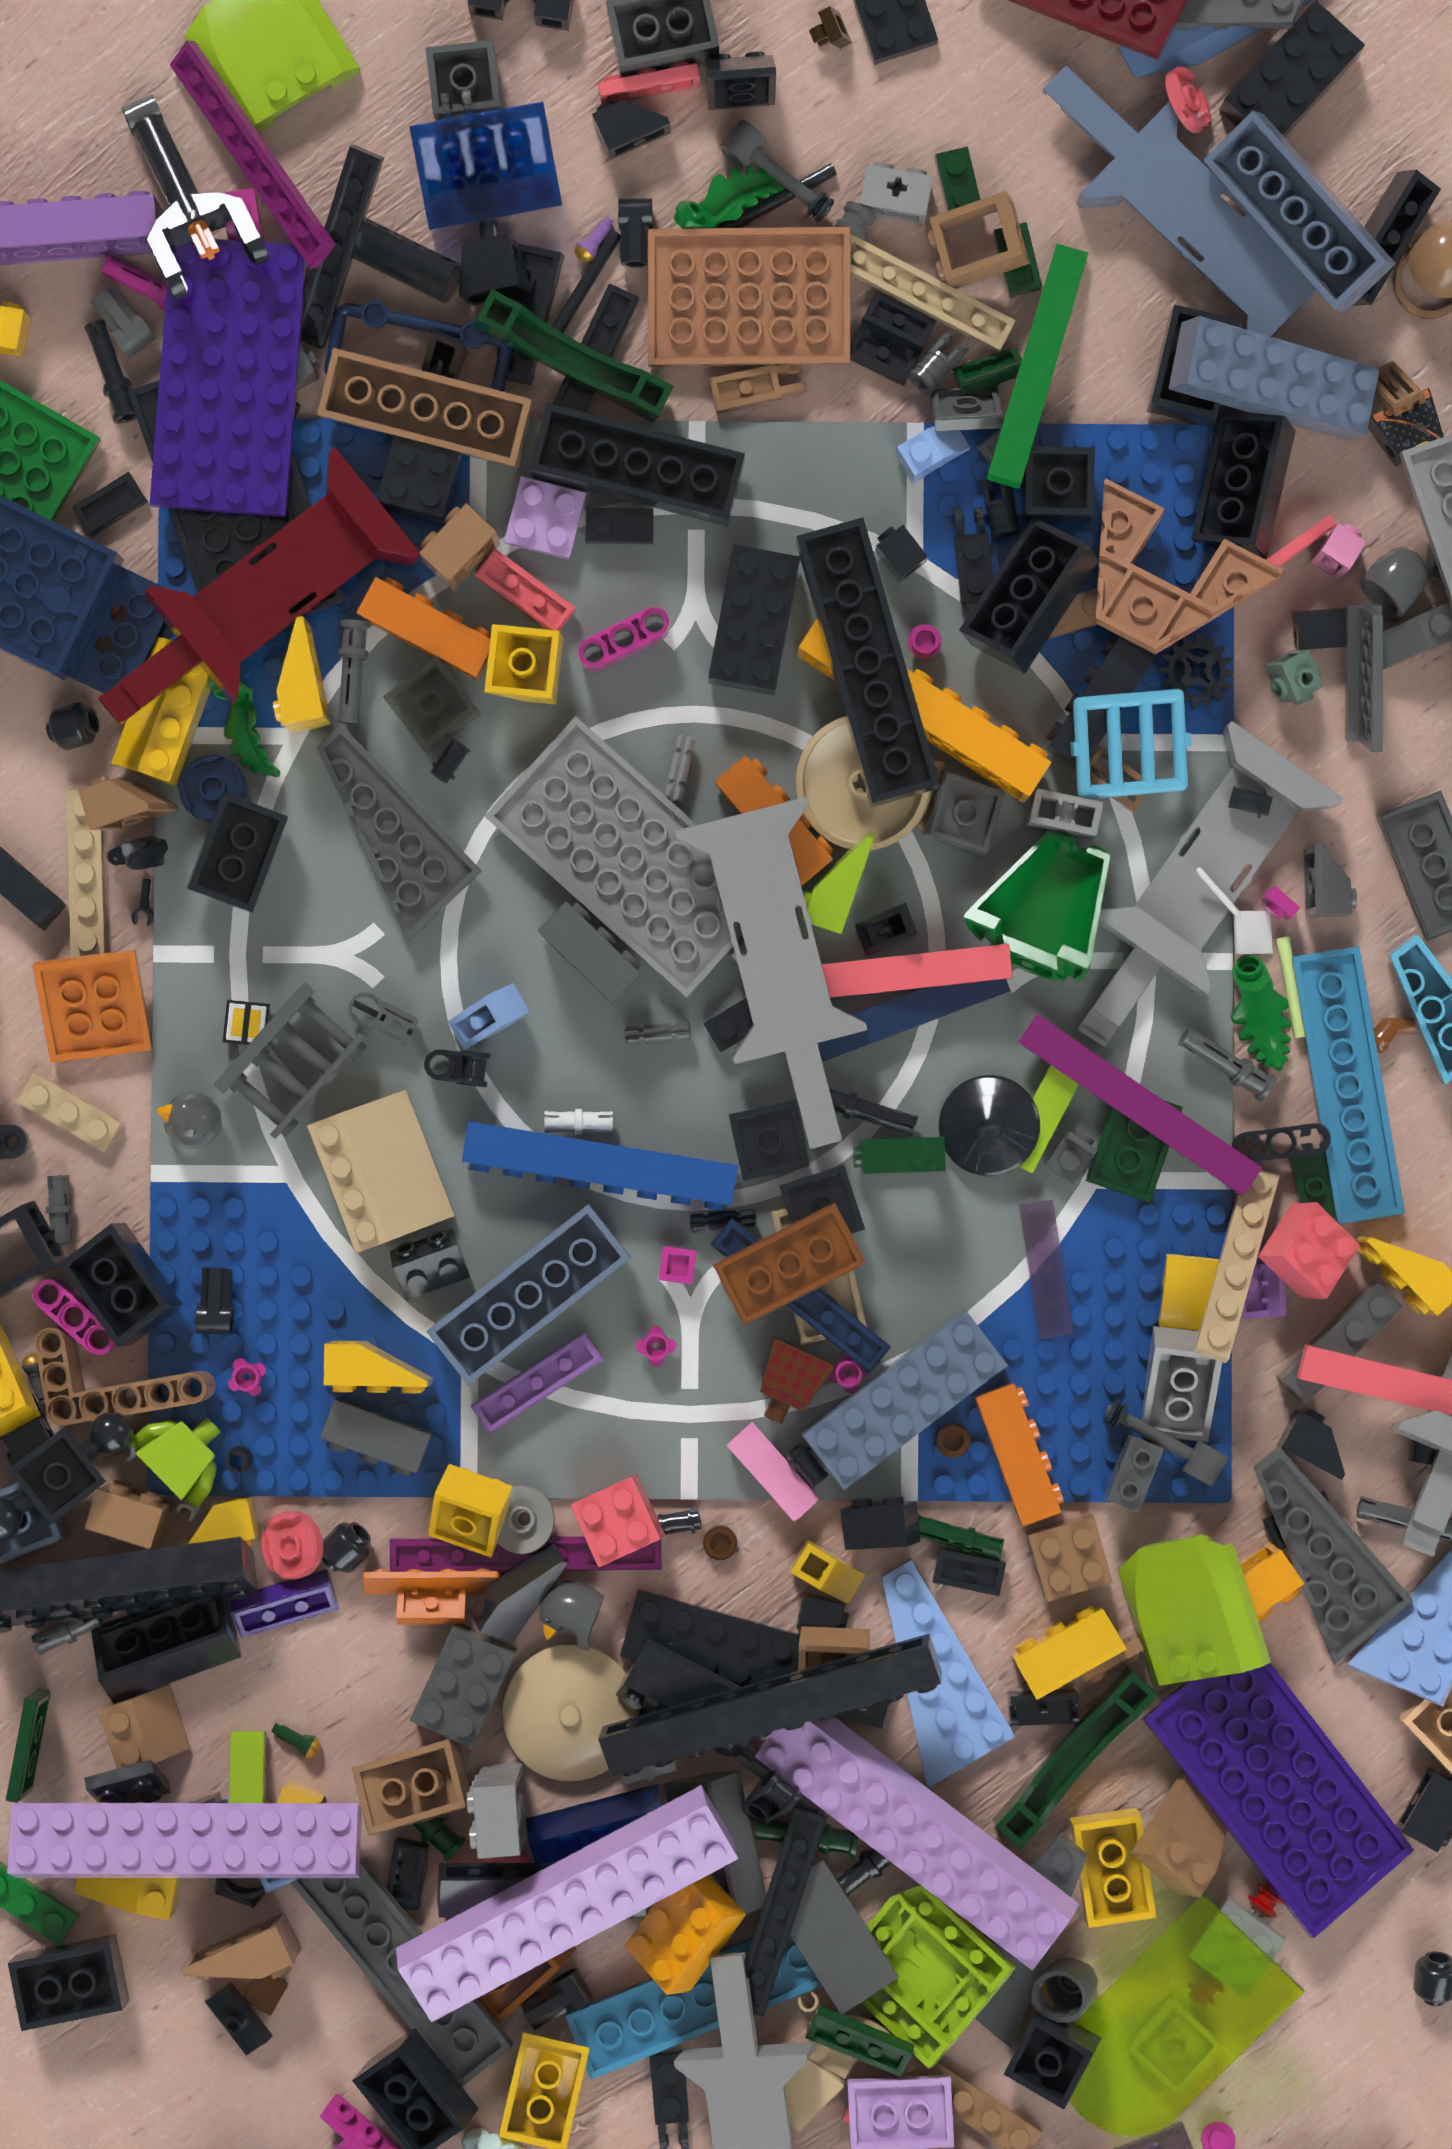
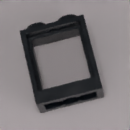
M35 1201L22 1204L0 1217V1229L16 1220L39 1262L36 1266L0 1286V1299L58 1266L66 1259L59 1243L57 1244L54 1234Z

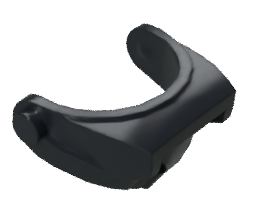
M144 836L111 849L107 853V860L113 865L126 864L131 870L158 867L164 864V854L168 850V845L163 838Z
M216 1878L215 1894L251 1908H255L266 1894L263 1885L249 1889L236 1885L229 1878Z

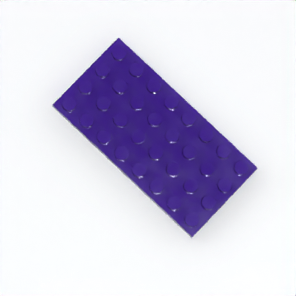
M215 239L219 252L215 253V258L211 260L208 257L201 259L193 241L178 247L173 245L170 248L182 271L181 275L188 287V296L175 301L167 285L149 505L153 508L287 517L307 264L295 246L290 244L263 243L270 260L258 266L250 261L241 241Z
M1271 1663L1243 1673L1184 1682L1142 1718L1147 1727L1311 1938L1319 1935L1414 1851L1413 1847Z

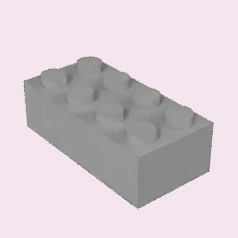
M523 1762L483 1764L479 1774L475 1775V1780H472V1786H470L469 1792H467L468 1814L474 1813L475 1821H472L469 1835L471 1849H477L478 1859L520 1856L528 1831Z

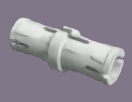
M575 1109V1112L544 1111V1133L575 1132V1135H582V1132L612 1133L613 1111L582 1112V1109Z

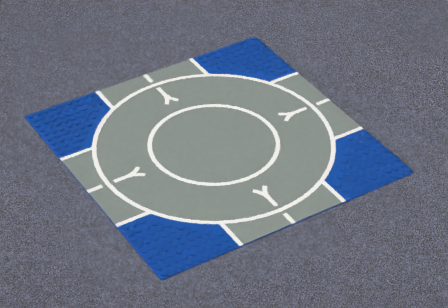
M295 418L292 450L311 505H314L326 496L327 459L329 451L334 447L377 499L394 436L324 418ZM542 420L530 421L519 469L461 454L463 462L449 513L458 506L461 509L467 503L497 532L500 545L496 549L576 607V611L560 631L564 640L556 705L524 702L485 693L487 667L477 682L370 624V628L366 632L365 650L369 653L366 660H363L360 722L359 724L337 722L339 718L343 660L338 655V649L342 648L343 627L340 626V620L364 621L359 618L356 612L375 577L382 581L389 577L404 586L402 591L412 597L416 593L427 597L434 602L432 608L442 613L446 609L453 611L463 617L462 624L471 629L478 625L491 632L492 624L545 629L477 579L474 574L480 566L453 592L424 564L421 556L418 563L414 566L375 559L340 586L346 603L304 617L311 626L331 726L291 733L285 726H281L280 721L277 722L273 702L278 701L276 691L295 624L293 622L240 663L241 683L253 689L252 702L257 714L254 728L260 736L259 745L266 752V758L270 759L272 764L281 771L280 777L263 776L261 771L252 773L249 764L246 767L240 765L239 761L242 754L234 756L230 754V746L233 740L225 738L224 728L232 709L231 703L228 700L216 697L211 690L176 787L155 780V792L175 802L179 810L155 818V837L165 839L168 850L164 854V864L154 867L150 1258L183 1303V1306L149 1331L148 1379L193 1371H206L214 1377L216 1390L209 1399L195 1404L148 1411L147 1425L166 1420L175 1421L177 1424L182 1421L193 1431L207 1417L221 1431L206 1445L215 1454L214 1462L217 1466L213 1487L208 1496L434 1498L436 1489L447 1466L451 1464L469 1469L474 1473L491 1479H498L512 1486L527 1485L534 1487L544 1493L547 1498L582 1499L638 1473L649 1499L774 1500L727 1447L729 1441L753 1422L788 1462L787 1453L798 1444L803 1443L805 1447L809 1446L811 1448V1455L824 1471L828 1473V1476L822 1482L811 1488L818 1495L819 1500L852 1501L860 1498H872V1501H883L885 1497L903 1496L904 1501L1012 1502L973 1396L1012 1381L1016 1388L1022 1386L1029 1406L1023 1409L1027 1420L1034 1419L1040 1434V1438L1035 1440L1039 1452L1046 1451L1052 1470L1047 1472L1051 1485L1058 1484L1064 1502L1113 1503L1106 1500L1103 1494L1127 1433L1151 1443L1153 1442L1121 1424L1114 1429L1112 1428V1423L1110 1425L1109 1422L1107 1424L1103 1423L1106 1415L1105 1410L1115 1399H1118V1404L1122 1402V1406L1124 1404L1128 1405L1126 1412L1141 1420L1153 1326L1159 1327L1158 1318L1163 1292L1162 1280L1166 1254L1219 1259L1232 1215V1189L1171 1147H1169L1150 1203L1086 1182L1085 1179L1092 1158L1074 1184H1071L1044 1166L1068 1131L1073 1134L1077 1130L1082 1131L1095 1140L1092 1146L1094 1148L1097 1147L1110 1106L1080 1085H1078L1033 1174L1020 1167L998 1176L972 1174L955 1164L946 1151V1171L860 1174V1168H854L853 1147H859V1140L940 1137L939 1116L945 1100L957 1086L974 1077L983 1075L1006 1077L1021 1085L1033 1098L1050 1065L1017 1042L1036 1014L1161 1099L1182 1106L1183 1114L1232 1147L1233 1085L1229 1080L1230 1077L1186 1048L1179 1046L1178 1041L1183 1032L1191 1026L1194 1030L1233 1054V1021L1231 1020L1233 1013V913L1230 910L1227 912L1201 949L1211 985L1209 993L1201 996L1166 970L1160 968L1105 1048L1100 1047L1076 1029L1133 947L1098 924L1091 967L1083 979L1075 981L1072 979L1073 976H1068L1065 982L1055 981L1031 974L1012 965L1013 978L1006 979L1011 990L1010 992L822 1062L830 1089L849 1095L850 1092L857 1093L858 1098L908 1114L917 1115L918 1120L913 1128L915 1129L913 1135L909 1136L908 1134L852 1116L850 1119L844 1118L842 1113L835 1111L842 1141L810 1149L785 1051L734 1064L732 1055L742 1040L720 1053L703 1024L746 998L738 964L731 959V956L734 954V948L726 954L688 998L684 997L485 818V815L575 716L663 795L665 794L666 785L670 784L668 777L673 754L677 753V749H675L677 737L679 735H686L695 738L693 753H690L692 759L686 784H683L685 789L681 802H671L697 825L739 815L717 789L714 781L745 755L750 761L756 758L768 772L765 778L772 787L778 784L790 798L789 801L798 799L796 772L805 746L822 727L832 721L845 717L835 681L797 658L799 645L817 619L801 560L775 696L708 683L733 544L799 556L796 536L864 517L906 668L912 672L916 669L923 671L933 679L931 684L941 691L945 687L954 691L962 698L960 703L969 709L976 706L985 711L991 717L989 722L999 728L1002 725L1011 728L1019 734L1017 740L1029 747L1033 743L1048 753L1046 758L1052 763L1033 792L1038 788L1079 797L1077 793L1076 769L1046 750L1051 741L1046 739V736L1056 721L1061 724L1064 723L1069 715L1064 710L1074 693L1082 695L1088 686L1082 682L1093 664L1098 668L1101 666L1106 656L1101 654L1102 650L1112 636L1118 640L1119 635L1100 625H1096L1057 638L1048 639L1024 674L971 646L959 631L976 603L960 605L953 540L954 536H956L954 509H962L965 520L964 535L976 534L973 512L975 507L983 506L985 533L988 532L992 577L995 576L1029 524V522H1022V479L1019 489L1013 487L1016 502L1015 508L1017 509L1021 533L1005 539L991 538L990 522L985 508L980 481L987 478L990 466L976 448L1000 428L960 430L970 449L912 484L895 456L896 449L899 445L922 431L933 427L934 423L655 421L652 423L650 421H620L745 453V464L728 527L654 508L653 544H586V508L653 507L532 477L530 466ZM1038 424L1032 446L1095 447L1094 516L1090 523H1045L1088 544L1099 560L1104 480L1108 479L1165 508L1164 516L1133 565L1191 593L1217 549L1191 540L1217 425L1208 427L1204 425ZM521 476L587 494L570 560L504 543ZM991 481L996 500L1003 499L1000 483ZM159 508L158 584L167 589L190 593L193 597L198 592L170 511L167 508ZM386 510L419 552L423 549L420 546L422 541L431 532L435 531L438 533L445 526ZM904 525L926 553L928 559L923 566L899 583L877 555L875 548L880 543L877 538L884 531L892 526L897 530ZM1099 562L1078 594L1098 588ZM650 607H659L668 614L670 630L667 637L662 641L602 671L590 672L581 665L578 649L581 642L586 638ZM1233 607L1185 636L1189 639L1190 643H1193L1196 635H1201L1202 643L1204 644L1210 638L1214 639L1212 646L1214 649L1224 646L1225 649L1221 656L1222 658L1231 657L1232 661L1225 666L1227 670L1234 671ZM651 617L645 623L646 629L650 632H658L664 626L663 620L659 617ZM164 623L158 637L170 640L177 638L169 626ZM919 625L933 626L941 635V648L932 658H918L909 650V634ZM620 632L615 638V643L624 648L630 646L634 641V637L629 632ZM1181 639L1174 643L1180 648L1182 647ZM1170 646L1157 653L1132 693L1171 690L1170 687L1161 688V682L1167 678L1165 675L1158 674L1160 668L1167 667V664L1161 660L1164 654L1173 656L1169 649ZM590 647L586 650L584 657L587 661L595 663L602 659L603 651L598 647ZM1189 651L1193 656L1204 657L1207 655L1201 651ZM1177 662L1174 666L1176 682L1180 679V668L1177 666ZM1216 664L1212 666V677L1215 679V683L1218 678ZM1199 666L1195 669L1192 668L1189 675L1193 679L1197 676L1200 677L1203 670ZM1234 675L1230 678H1225L1224 681L1231 685L1228 691L1219 690L1223 696L1219 702L1211 697V706L1209 708H1205L1202 702H1199L1197 709L1191 710L1190 702L1186 701L1185 727L1186 732H1189L1191 736V746L1186 747L1188 787L1184 791L1148 794L1134 813L1111 797L1090 799L1104 802L1097 836L1093 840L1077 836L1072 837L1076 839V845L1081 848L1096 845L1111 855L1101 910L1135 906L1179 843L1180 837L1186 833L1230 770L1231 763L1223 730L1231 721L1234 722ZM1188 688L1185 690L1186 692L1191 694H1203L1199 689L1196 688ZM1171 703L1152 705L1155 779L1174 778ZM1138 706L1122 707L1120 710L1122 762L1142 775ZM340 724L482 870V873L410 941L407 940L401 924L393 911L383 886L375 873L357 831L316 748ZM1106 732L1098 746L1100 745L1108 751ZM453 738L465 745L470 752L467 753L454 772V780L450 779L446 784L430 773L433 768L431 764L433 762L437 763ZM928 742L933 761H945L944 770L1001 790ZM216 754L223 756L240 768L246 779V801L288 816L253 913L186 889L210 823L197 819L185 809L179 797L178 784L188 764L204 755ZM1100 756L1097 761L1109 769V762ZM1093 767L1090 769L1093 774L1107 784H1110L1107 777ZM1123 773L1124 781L1134 782V780ZM1005 792L987 856L981 857L923 836L924 829H913L904 838L887 847L870 850L842 934L811 924L821 964L991 946L985 937L980 941L972 934L965 923L964 915L1048 831L1026 826L1033 792L1024 804ZM1131 795L1125 796L1132 802H1134L1136 799ZM812 826L808 828L816 839L821 836ZM1194 829L1180 849L1179 856L1183 857L1199 835V829ZM824 838L834 850L830 854L833 862L802 887L803 895L806 891L813 892L815 883L850 849L838 846ZM1233 884L1230 887L1231 892H1233ZM565 902L571 906L577 902L591 916L592 920L589 924L596 931L602 926L616 940L617 943L613 947L620 954L625 950L628 951L641 965L638 971L642 977L614 1006L537 931ZM906 903L918 933L917 937L866 956L855 924ZM797 906L795 912L799 927L808 934L806 924L803 922L802 910H799L800 906ZM743 937L738 941L739 947L744 943ZM306 982L316 991L311 996L315 1000L314 1004L353 1039L363 1032L367 1037L362 1042L367 1047L354 1061L349 1057L297 1114L295 1119L299 1123L286 1138L280 1133L274 1139L270 1135L277 1127L274 1122L237 1090L233 1092L229 1088L223 1094L213 1085L248 1046L222 1042L227 1000L270 1004V1021L299 987ZM514 983L530 1013L470 1049L465 1050L491 1054L490 1059L486 1062L485 1081L488 1082L487 1087L438 1081L427 1075L424 1069V1061L430 1052L440 1049L459 1052L464 1050L448 1021L486 995ZM918 989L830 998L832 1006L852 1015ZM369 992L416 1017L418 1024L408 1043L402 1045L403 1039L400 1038L398 1041L378 1031L377 1026L372 1030L354 1022L349 1015L348 1008L352 998L359 993ZM359 997L356 999V1001L379 1012V1005L372 998ZM352 1006V1013L359 1020L372 1021L375 1019V1017ZM297 1012L289 1021L293 1026L292 1030L331 1065L344 1052L345 1049L306 1014L302 1016ZM678 1022H688L691 1026V1039L686 1041L672 1039V1042L645 1044V1041L637 1045H628L625 1042L624 1031L629 1026L644 1028V1025L671 1023L672 1026ZM274 1038L270 1042L269 1046L293 1076L310 1090L322 1074L284 1040L278 1041ZM442 1055L434 1057L430 1063L432 1072L437 1075L446 1073L450 1066L449 1060ZM473 1061L472 1077L475 1075L476 1061ZM252 1063L245 1070L244 1074L248 1077L246 1081L286 1116L300 1101L260 1065L256 1067ZM407 1090L455 1216L356 1254L307 1126L338 1113ZM187 1092L203 1093L212 1098L221 1111V1131L212 1143L198 1149L184 1148L173 1142L165 1131L164 1120L157 1113L159 1107L168 1105L176 1096ZM795 1100L809 1167L743 1181L728 1114ZM575 1109H582V1112L613 1111V1132H582V1135H575V1132L544 1133V1111L575 1112ZM468 1121L738 1165L732 1206L725 1205L724 1211L736 1210V1212H741V1209H754L756 1213V1226L745 1229L759 1240L775 1233L771 1212L786 1209L779 1185L844 1164L865 1230L853 1233L852 1236L866 1261L865 1265L854 1270L866 1325L891 1346L871 1373H868L866 1377L861 1379L858 1389L963 1309L969 1313L1008 1366L844 1490L803 1437L802 1432L852 1394L845 1392L844 1387L839 1383L830 1382L827 1377L804 1412L790 1406L781 1424L764 1416L772 1397L760 1392L774 1337L834 1365L833 1369L838 1365L839 1356L844 1352L828 1339L801 1345L794 1312L786 1305L745 1326L743 1325L713 1266L714 1263L726 1258L710 1245L721 1230L710 1231V1229H705V1232L693 1233L690 1229V1215L703 1213L705 1216L709 1215V1212H720L719 1210L704 1208L705 1201L691 1199L690 1206L671 1203V1196L657 1194V1200L636 1197L637 1190L624 1188L623 1195L603 1192L604 1185L590 1183L589 1189L569 1186L570 1179L559 1177L556 1179V1184L536 1181L537 1174L523 1172L522 1178L502 1175L503 1168L490 1166L489 1173L468 1170L469 1163L462 1162ZM591 1204L632 1258L468 1386L426 1331L585 1206ZM454 1229L459 1248L469 1269L470 1278L406 1301L392 1268L390 1251L403 1243H413L424 1239L433 1232ZM663 1246L697 1250L692 1284L659 1280ZM202 1267L233 1269L231 1305L234 1307V1323L231 1335L196 1333L195 1317L197 1305L201 1299ZM653 1326H660L663 1329V1334L668 1339H673L677 1345L675 1352L669 1353L663 1359V1364L659 1367L652 1366L650 1359L644 1353H638L636 1350L637 1341L643 1340ZM585 1331L604 1360L494 1432L488 1434L471 1408V1405ZM330 1341H367L433 1377V1383L425 1387V1391H422V1393H401V1387L391 1386V1390H388L386 1393L367 1392V1386H357V1390H353V1392H332V1385H324V1344ZM654 1343L653 1348L655 1350L659 1349V1344ZM1232 1351L1229 1360L1226 1363L1222 1362L1208 1442H1203L1228 1456L1214 1485L1211 1487L1184 1472L1182 1469L1186 1460L1164 1449L1143 1503H1228L1231 1500ZM243 1358L247 1363H262L265 1366L266 1373L261 1377V1392L258 1395L251 1396L247 1391H232L229 1388L228 1381L232 1378V1373L235 1370L233 1362L236 1359ZM847 1370L845 1375L849 1377L852 1375V1372ZM245 1374L244 1379L249 1380L250 1375ZM194 1378L191 1382V1390L195 1395L199 1396L202 1392V1384L198 1379ZM161 1384L158 1389L159 1397L167 1401L170 1396L169 1389L166 1385ZM339 1397L433 1432L420 1471L417 1474L411 1472L409 1476H405L390 1470L392 1464L379 1460L376 1465L359 1459V1452L347 1448L346 1452L343 1453L328 1448L326 1446L327 1441L320 1437L334 1399ZM948 1423L960 1424L967 1430L970 1436V1446L967 1452L957 1458L943 1455L936 1446L938 1430ZM1176 1439L1192 1449L1198 1442L1193 1440ZM237 1446L249 1448L254 1456L252 1467L244 1473H232L225 1466L226 1456L232 1448ZM235 1455L236 1464L242 1466V1458ZM792 1465V1467L796 1470V1472H797V1473L803 1478V1480L809 1485V1483L807 1482V1480L802 1476V1474L798 1471V1469H797L794 1465ZM147 1466V1490L156 1491L166 1496H177Z

